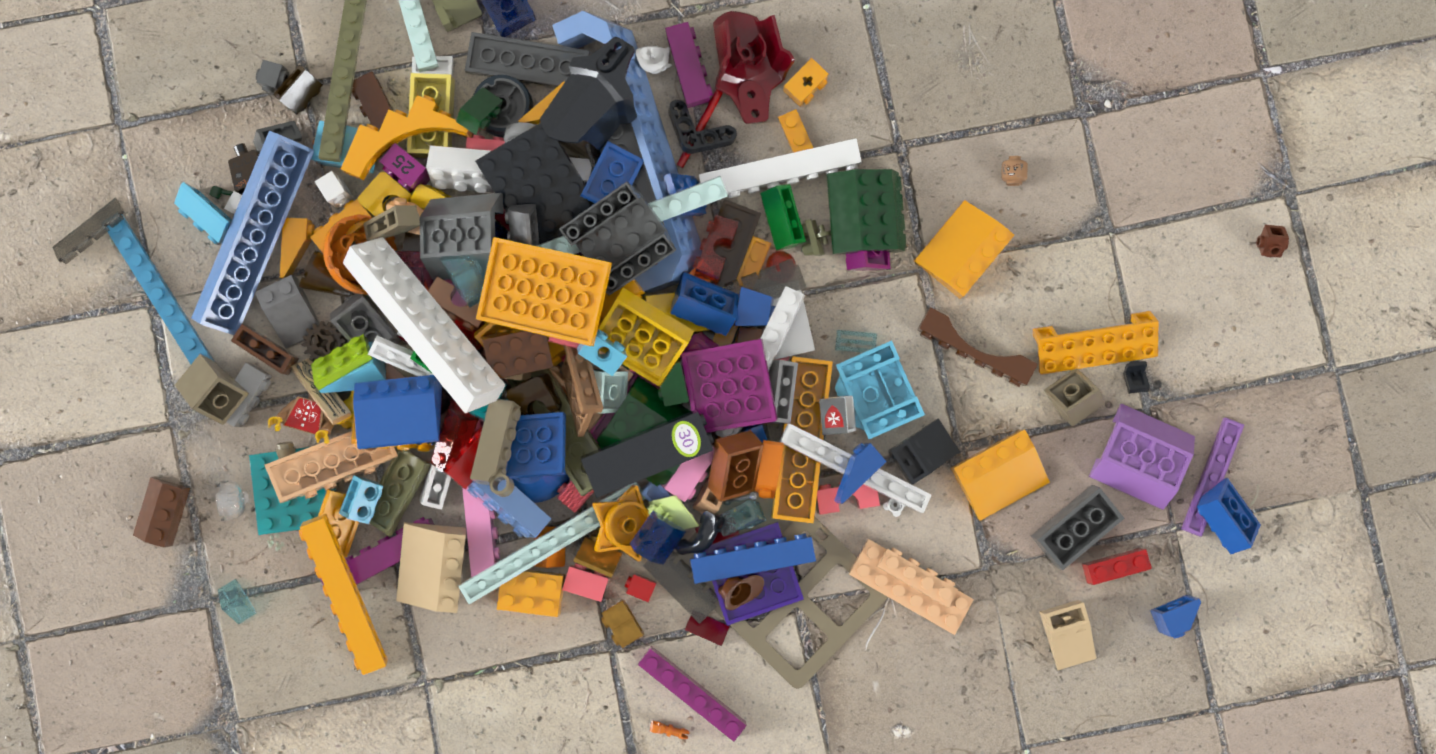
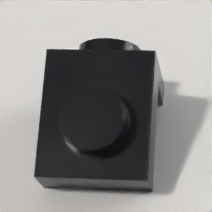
M1135 360L1126 364L1123 375L1128 394L1149 392L1150 385L1145 371L1147 367L1146 361L1140 362Z

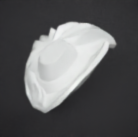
M645 46L636 50L635 55L639 65L647 72L657 74L672 66V64H668L670 47Z

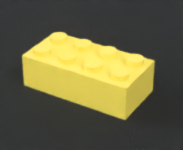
M411 73L409 112L417 95L421 97L427 95L435 99L439 110L449 113L451 115L450 118H453L455 80L452 75ZM439 131L408 137L407 153L413 158H428L430 146L452 147L453 133Z

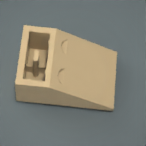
M1076 600L1039 611L1057 670L1096 659L1090 621L1084 602Z

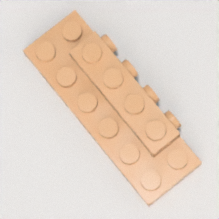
M351 431L330 439L328 444L322 442L265 464V468L281 504L299 496H305L306 499L314 497L318 494V490L325 488V491L337 487L336 483L343 480L345 483H349L353 475L356 476L364 473V475L372 474L376 471L375 468L378 465L398 457L395 448L358 449L355 444H351Z
M867 539L848 575L955 635L974 599L958 591L954 587L955 583L947 578H944V580L936 577L937 572L930 568H927L925 571L919 567L920 563L912 558H909V560L901 557L903 553L895 548L891 550L885 549Z

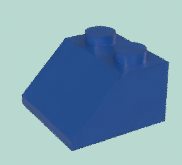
M1184 595L1151 609L1150 612L1159 633L1174 639L1184 636L1185 632L1192 627L1201 601L1199 598Z

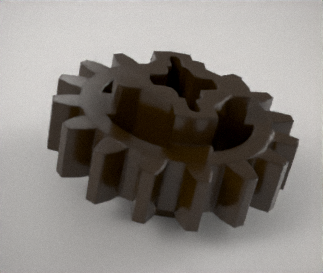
M320 321V326L313 323V330L307 328L308 335L302 336L306 343L301 345L307 347L304 354H311L310 361L315 358L324 357L317 354V351H322L324 355L331 353L336 341L337 347H342L343 343L347 342V339H342V333L338 332L336 327L333 328L332 322H328L327 326L324 321ZM322 329L329 330V331H331L333 334H332V335H328V334H326L325 331H323ZM313 336L315 337L314 344H312ZM327 339L328 343H326V346H322L323 340Z

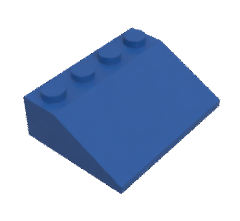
M434 375L355 383L353 406L357 448L368 449L439 441L442 385Z

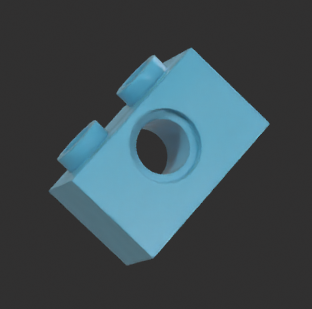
M598 329L594 347L579 344L577 351L579 355L613 376L627 358L626 351L624 350L625 347L618 341L613 343L607 339L608 335ZM601 347L609 349L605 354L598 353V350Z

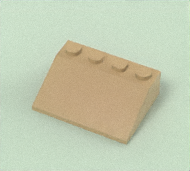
M404 522L396 601L436 612L457 613L460 592L458 586L461 583L466 528Z

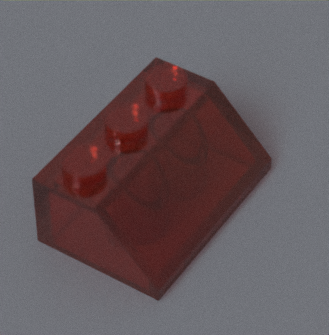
M453 398L450 400L440 429V439L435 443L430 463L442 473H445L444 471L447 469L445 467L447 462L452 457L456 459L461 453L459 449L466 442H471L479 421L478 417L471 415L469 412L465 414Z

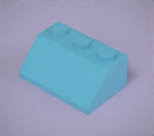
M182 182L174 202L179 207L178 212L185 218L190 217L194 221L193 225L201 232L205 230L209 234L207 236L208 239L214 244H222L232 219L198 189Z

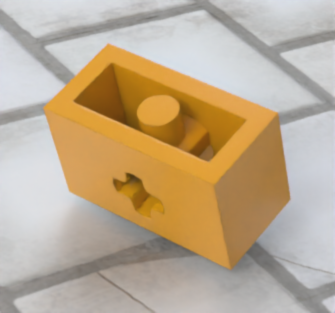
M810 58L784 85L783 91L799 107L804 103L807 105L814 98L813 93L817 89L821 91L827 85L829 74L813 58ZM808 81H810V82H811V85H810V86L807 85V86L805 87V86H804V82L807 83Z

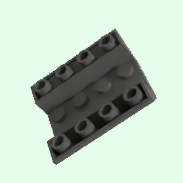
M625 182L559 228L570 245L576 244L584 257L612 263L606 289L608 296L676 251L666 227L643 195L629 182Z
M503 193L430 199L420 216V259L432 280H435L436 277L442 280L485 277L492 242L495 237V215L503 214Z

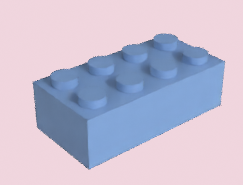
M506 480L499 482L498 491H502L506 487ZM472 481L468 486L469 489L467 491L472 496L481 498L484 501L482 504L488 510H494L498 513V519L506 525L509 523L514 528L513 532L521 538L523 536L526 538H536L552 519L516 486H514L513 492L507 497H500L493 493L490 485L478 484Z

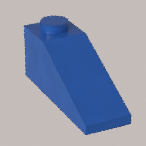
M861 443L853 450L854 454L849 458L834 499L836 503L843 504L887 462L871 443Z

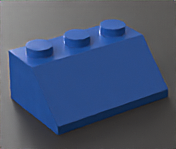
M683 272L672 300L670 313L678 318L693 322L695 325L727 336L737 317L739 294Z
M1225 478L1201 497L1197 508L1199 514L1208 522L1210 529L1220 539L1222 546L1231 555L1252 548L1261 524L1230 480Z

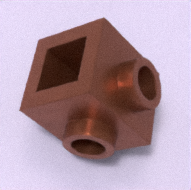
M1265 225L1261 235L1257 237L1256 246L1259 247L1261 256L1281 258L1284 250L1288 248L1289 236L1285 226Z

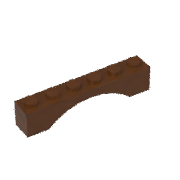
M931 307L927 310L917 331L921 332L920 336L927 340L932 338L938 341L940 347L947 350L949 348L955 350L957 356L963 359L968 357L974 360L973 364L983 369L984 367L991 369L993 375L999 378L1004 376L1010 379L1009 383L1016 387H1020V385L1026 386L1038 365L1022 355L994 356L976 350L958 335L948 316Z

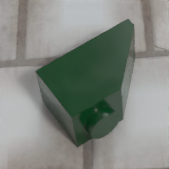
M678 358L663 380L660 389H658L659 399L664 401V406L689 402L682 358Z

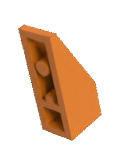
M763 440L764 446L755 491L761 498L774 499L784 443Z

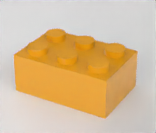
M534 570L522 572L499 587L497 610L558 617L561 610L565 574Z

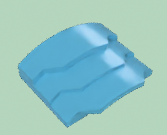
M892 340L836 365L840 375L835 391L838 396H853L856 427L864 430L868 439L925 415L899 361L900 358Z

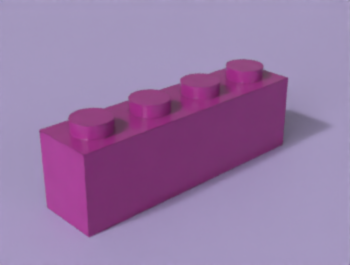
M688 22L666 27L667 40L687 108L709 103L710 96L713 93L710 83L706 84L704 77L707 76L705 65H701L699 58H702L699 46L695 47L693 39H696L694 27L690 28Z

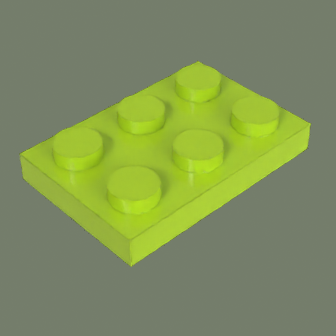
M364 334L352 338L342 347H336L331 353L317 358L311 364L314 385L318 390L372 360V356L368 355L370 350L369 342Z

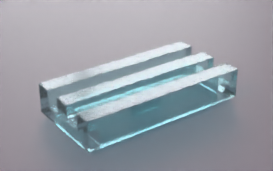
M837 330L835 350L864 353L876 347L877 334ZM841 335L872 338V341L843 339ZM840 343L869 345L872 347L871 349L840 346Z

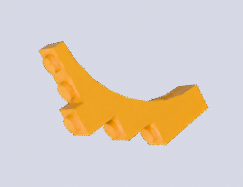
M417 95L408 117H406V113L396 109L395 112L388 110L380 130L370 124H367V126L360 124L341 170L364 181L371 167L394 143L397 144L408 137L428 132H450L471 137L472 132L458 124L455 119L450 118L451 115L449 113L439 110V106L435 103L434 98L427 95L423 97Z

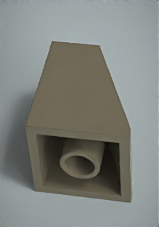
M202 354L198 355L175 384V387L193 410L222 425L226 423L249 394L216 362Z

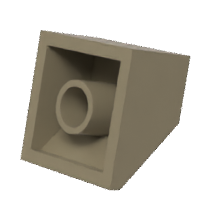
M1078 368L1070 371L1044 389V392L1059 414L1072 427L1105 405L1100 389Z

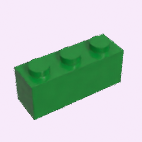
M777 185L761 192L762 203L776 251L790 249L805 243L806 239L791 185Z

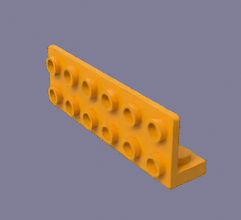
M1151 311L1131 314V322L1133 324L1060 335L1056 333L1053 326L1034 328L1033 337L1038 344L1039 373L1048 374L1074 370L1076 368L1081 369L1157 357L1159 321Z

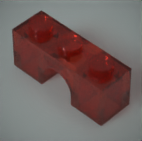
M715 215L714 221H709L706 232H709L707 239L703 238L700 245V250H703L700 257L696 256L693 265L696 268V276L718 283L726 258L718 256L714 252V248L718 245L731 247L739 222L719 215Z

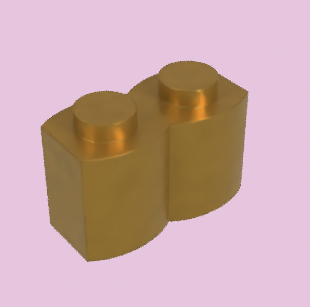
M624 599L602 612L603 617L601 620L606 628L610 627L613 635L611 637L617 646L620 645L624 648L644 635L642 628Z

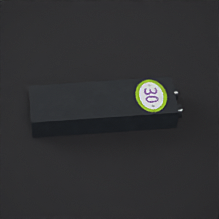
M697 410L691 411L581 456V462L596 498L713 451L712 445L715 442L711 432L706 433L704 426L707 425L703 413L699 414Z

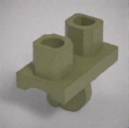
M805 220V224L802 225L804 236H809L811 243L802 245L804 255H825L823 245L829 244L827 237L831 236V231H825L824 225L817 227L816 220Z

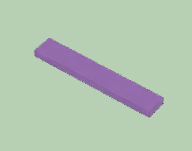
M1226 417L1223 418L1181 530L1202 537L1207 521L1199 514L1197 505L1205 493L1225 478L1244 424Z

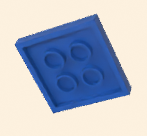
M564 412L521 415L515 428L516 437L512 441L511 457L507 461L506 476L514 479L565 475L566 414Z

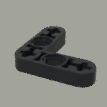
M673 100L670 103L668 114L683 152L694 154L730 146L735 142L737 131L734 127L725 125L696 132L685 102ZM675 107H677L678 110H681L680 117L678 111L674 110ZM685 123L689 126V129L681 130L679 124ZM724 133H727V135L729 136L731 135V137L728 138V136H724ZM687 136H689V141H690V143H691V144H694L693 146H690V144H687V140H688ZM711 136L714 142L707 143L704 141V137Z

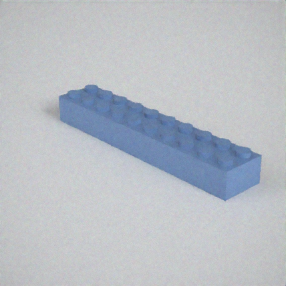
M272 131L268 132L191 317L197 323L235 335L244 321L314 153V149Z

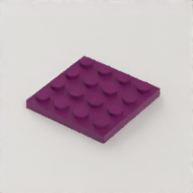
M763 339L689 351L681 354L691 410H697L699 414L703 413L707 425L704 426L706 433L778 420Z

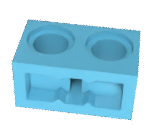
M353 475L339 514L347 519L369 524L374 516L378 499L382 495L383 486L373 480Z

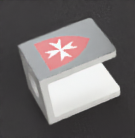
M852 395L819 400L822 435L856 431Z

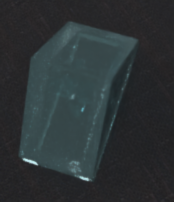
M237 579L218 589L221 609L236 623L240 624L257 613Z

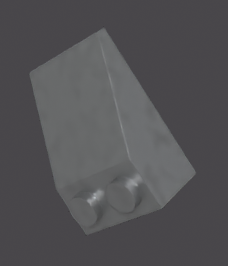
M293 275L255 292L262 310L286 349L304 341L305 339L302 336L308 335L307 328L313 330V323L320 326L304 289L299 287L300 281L298 277Z
M356 293L330 313V321L348 341L364 334L368 342H374L376 336L396 344L401 342L397 333L367 294Z

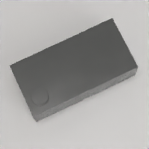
M1090 485L1033 533L1031 537L1054 566L1063 571L1125 518L1100 487Z

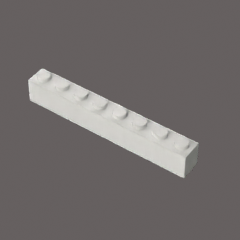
M851 139L699 174L700 182L703 183L721 176L728 196L732 198L740 196V192L743 191L755 193L765 186L770 189L779 185V183L787 182V184L798 183L799 179L807 177V180L819 178L818 174L835 173L846 168V171L858 169V165H861L862 161L857 139Z

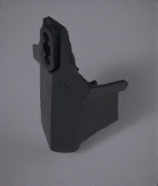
M613 37L591 55L572 58L569 65L570 76L540 118L541 125L549 138L568 143H580L585 140L600 151L620 124H629L637 118L633 93L625 79L630 61L635 52L632 45L619 37Z

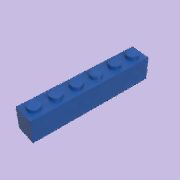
M803 533L794 535L795 539L787 540L786 537L774 539L775 543L767 544L766 541L755 542L753 547L746 548V544L734 546V550L726 551V548L716 549L714 554L706 555V552L695 553L694 558H690L694 583L816 562L812 537Z

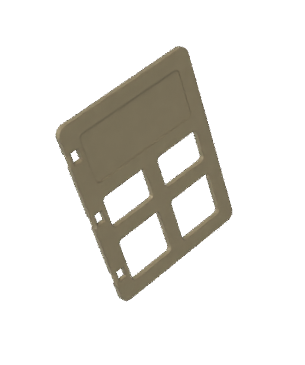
M758 497L756 500L746 499L732 502L730 505L723 504L715 514L726 516L732 513L740 534L778 522L782 536L786 537L787 540L795 539L794 535L807 531L826 550V554L798 582L804 600L770 611L755 627H752L746 620L730 625L792 687L796 689L802 688L888 597L857 580L869 591L870 595L842 625H836L808 597V593L836 564H841L850 572L857 557L815 516L814 524L771 518L773 499L771 498L764 499ZM819 528L827 535L823 541L815 534ZM695 532L688 541L692 542L697 533ZM676 552L670 559V567L724 619L712 581L694 583L690 558H694L695 553L681 555ZM795 607H798L828 636L827 641L800 669L792 667L766 641L769 633Z

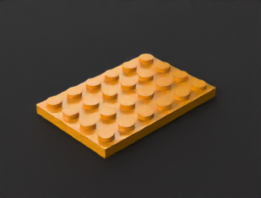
M494 237L476 319L594 347L612 263Z

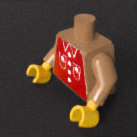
M310 394L308 399L298 396L287 404L276 417L268 419V428L276 424L275 431H280L281 423H283L285 427L315 435L317 443H319L320 439L324 438L325 444L329 443L328 436L334 427Z

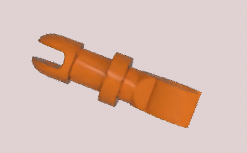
M658 721L651 722L650 732L664 733L668 737L672 735L684 740L689 738L685 735L690 734L687 729L675 728L671 724L667 726Z

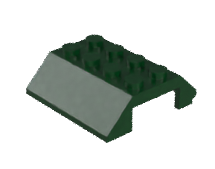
M854 169L828 173L827 186L833 254H852L858 251H887V253L905 251L907 245L906 234L903 233L905 221L904 214H902L904 209L903 196L900 194L902 184L899 173L893 169Z
M638 376L627 392L628 395L606 428H603L596 441L599 447L603 448L691 411L681 404L664 406V401L659 399L658 389ZM681 464L647 477L646 480L657 487L660 484L665 485Z

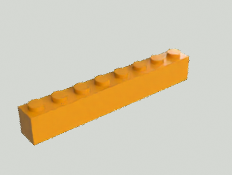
M327 514L304 521L299 530L300 538L307 543V554L310 560H314L316 564V575L324 583V594L326 597H330L332 613L339 618V629L347 637L346 645L350 652L353 651L355 656L354 664L357 670H361L362 675L386 667L387 656Z

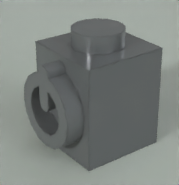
M263 60L261 68L256 72V83L262 87L263 91L274 93L289 77V72L281 64Z

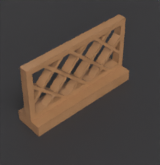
M564 345L566 358L561 372L577 436L584 437L594 413H601L603 405L592 363L579 355L577 348Z

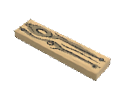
M307 358L291 366L293 373L332 425L351 416L350 410L336 392L320 393L316 388L311 368L312 360L310 361Z

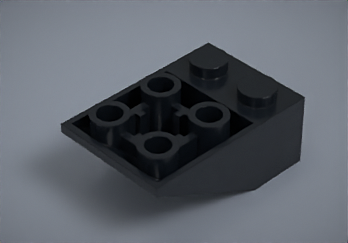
M939 418L888 450L900 471L911 485L931 474L960 453Z

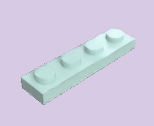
M399 0L419 72L439 67L420 0Z

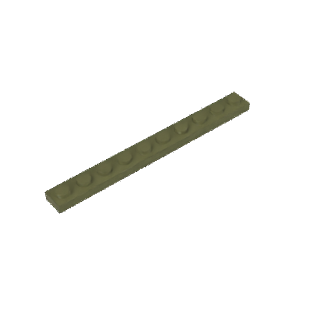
M367 0L344 1L319 151L320 160L341 162Z

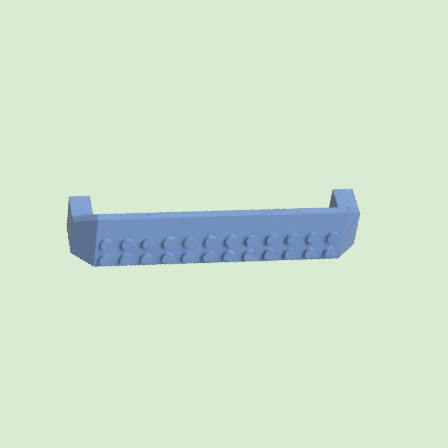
M581 11L553 24L558 44L578 49L596 40L606 44L613 37H619L634 47L635 52L625 78L633 93L634 107L637 113V118L631 124L656 200L668 196L669 193L663 176L669 173H679L646 72L639 65L635 55L638 47L632 30L585 11ZM677 215L663 221L676 251L635 278L645 293L658 292L679 284L683 272H691L700 263L704 250L693 216Z

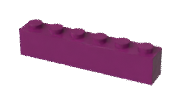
M422 517L413 522L418 524L435 525L432 518L425 520V518ZM403 528L395 532L396 536L392 538L386 536L377 541L379 545L373 548L371 546L363 548L359 551L360 555L354 558L351 555L345 558L356 585L400 562Z
M653 646L640 659L638 666L733 742L747 726L743 718Z

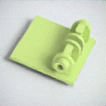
M676 495L648 502L650 504L647 508L649 510L648 514L651 515L656 524H659V527L668 538L674 539L678 535L677 531L699 526L693 515L689 513Z

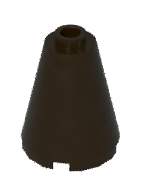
M315 250L304 270V277L301 278L299 287L348 298L350 294L355 295V293L340 286L332 278L325 265L323 254Z

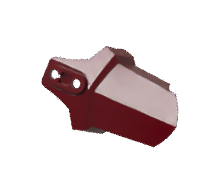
M737 11L726 12L713 22L720 67L715 81V89L730 96L745 124L766 122L769 118L771 91L785 80L789 69L795 62L794 56L782 46L775 15L759 21L756 16ZM747 93L751 94L752 98H749ZM752 110H753V113L756 114V117H753V116H752V114H751Z

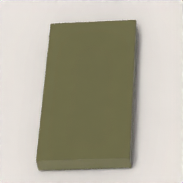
M397 450L398 457L392 459L379 483L383 486L382 495L376 504L374 516L369 522L389 536L393 535L431 464L408 450Z

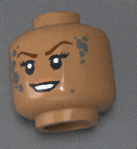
M1009 156V160L1002 162L1001 178L1006 182V185L1020 186L1022 182L1027 180L1028 164L1026 161L1021 160V156Z

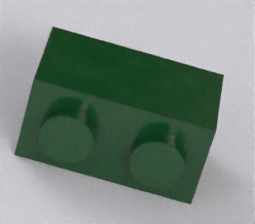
M482 87L460 108L456 122L477 135L481 130L485 131L493 119H498L502 112L500 108L503 100Z

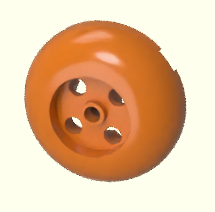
M361 214L344 217L331 227L324 241L323 256L327 270L340 286L353 293L366 295L368 293L343 264L353 241L356 244L367 242L364 226L358 232L346 235L349 228L354 224L373 218ZM395 237L385 238L387 243L401 258L400 251L397 250L394 242L396 240Z

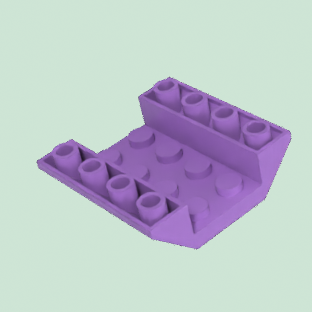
M1120 404L1112 421L1116 423L1101 459L1096 458L1089 477L1164 510L1178 492L1192 460L1195 436L1124 404Z

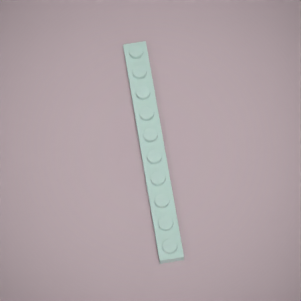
M718 176L648 204L660 221H664L728 197V193L721 176ZM564 235L538 246L569 254L581 252L576 244L571 246Z
M637 482L627 485L599 502L616 501L632 485H637L638 487L639 485ZM593 506L460 584L458 587L468 604H471L599 527L600 523Z

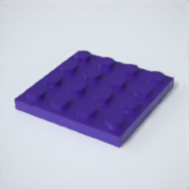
M778 522L713 544L703 552H706V555L714 554V550L721 548L731 551L734 550V546L746 544V548L753 547L754 543L759 541H766L767 544L775 543L774 539L783 536ZM793 566L738 576L745 579L752 575H760L764 579V588L755 599L735 610L725 608V600L718 592V589L729 578L712 581L727 626L804 600Z

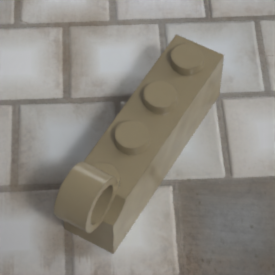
M497 399V401L488 404L470 479L478 484L490 485L493 493L500 497H507L514 490V482L510 477L506 476L507 461L511 457V445L516 437L515 428L517 421L520 419L521 410L520 406L513 401ZM506 480V487L502 491H498L499 482Z

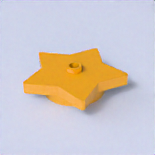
M632 485L616 501L592 503L601 526L594 551L604 552L620 549L635 561L640 562L645 542L650 534L659 527V524H656L655 520L648 514L649 510L644 507L639 487Z

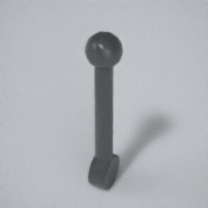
M754 491L750 495L725 500L723 503L730 505L732 502L746 499L756 500L759 495Z

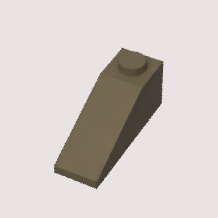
M416 205L393 206L363 223L366 240L370 241L381 237L385 239L420 226V217Z

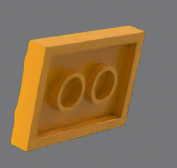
M328 489L318 516L327 514L344 557H347L359 522L347 519L339 514L346 493Z

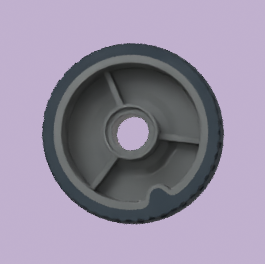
M494 75L482 81L473 95L484 87L507 102L498 119H493L485 130L491 135L504 138L506 127L510 124L518 123V120L533 108V101L528 89L522 82L512 76Z

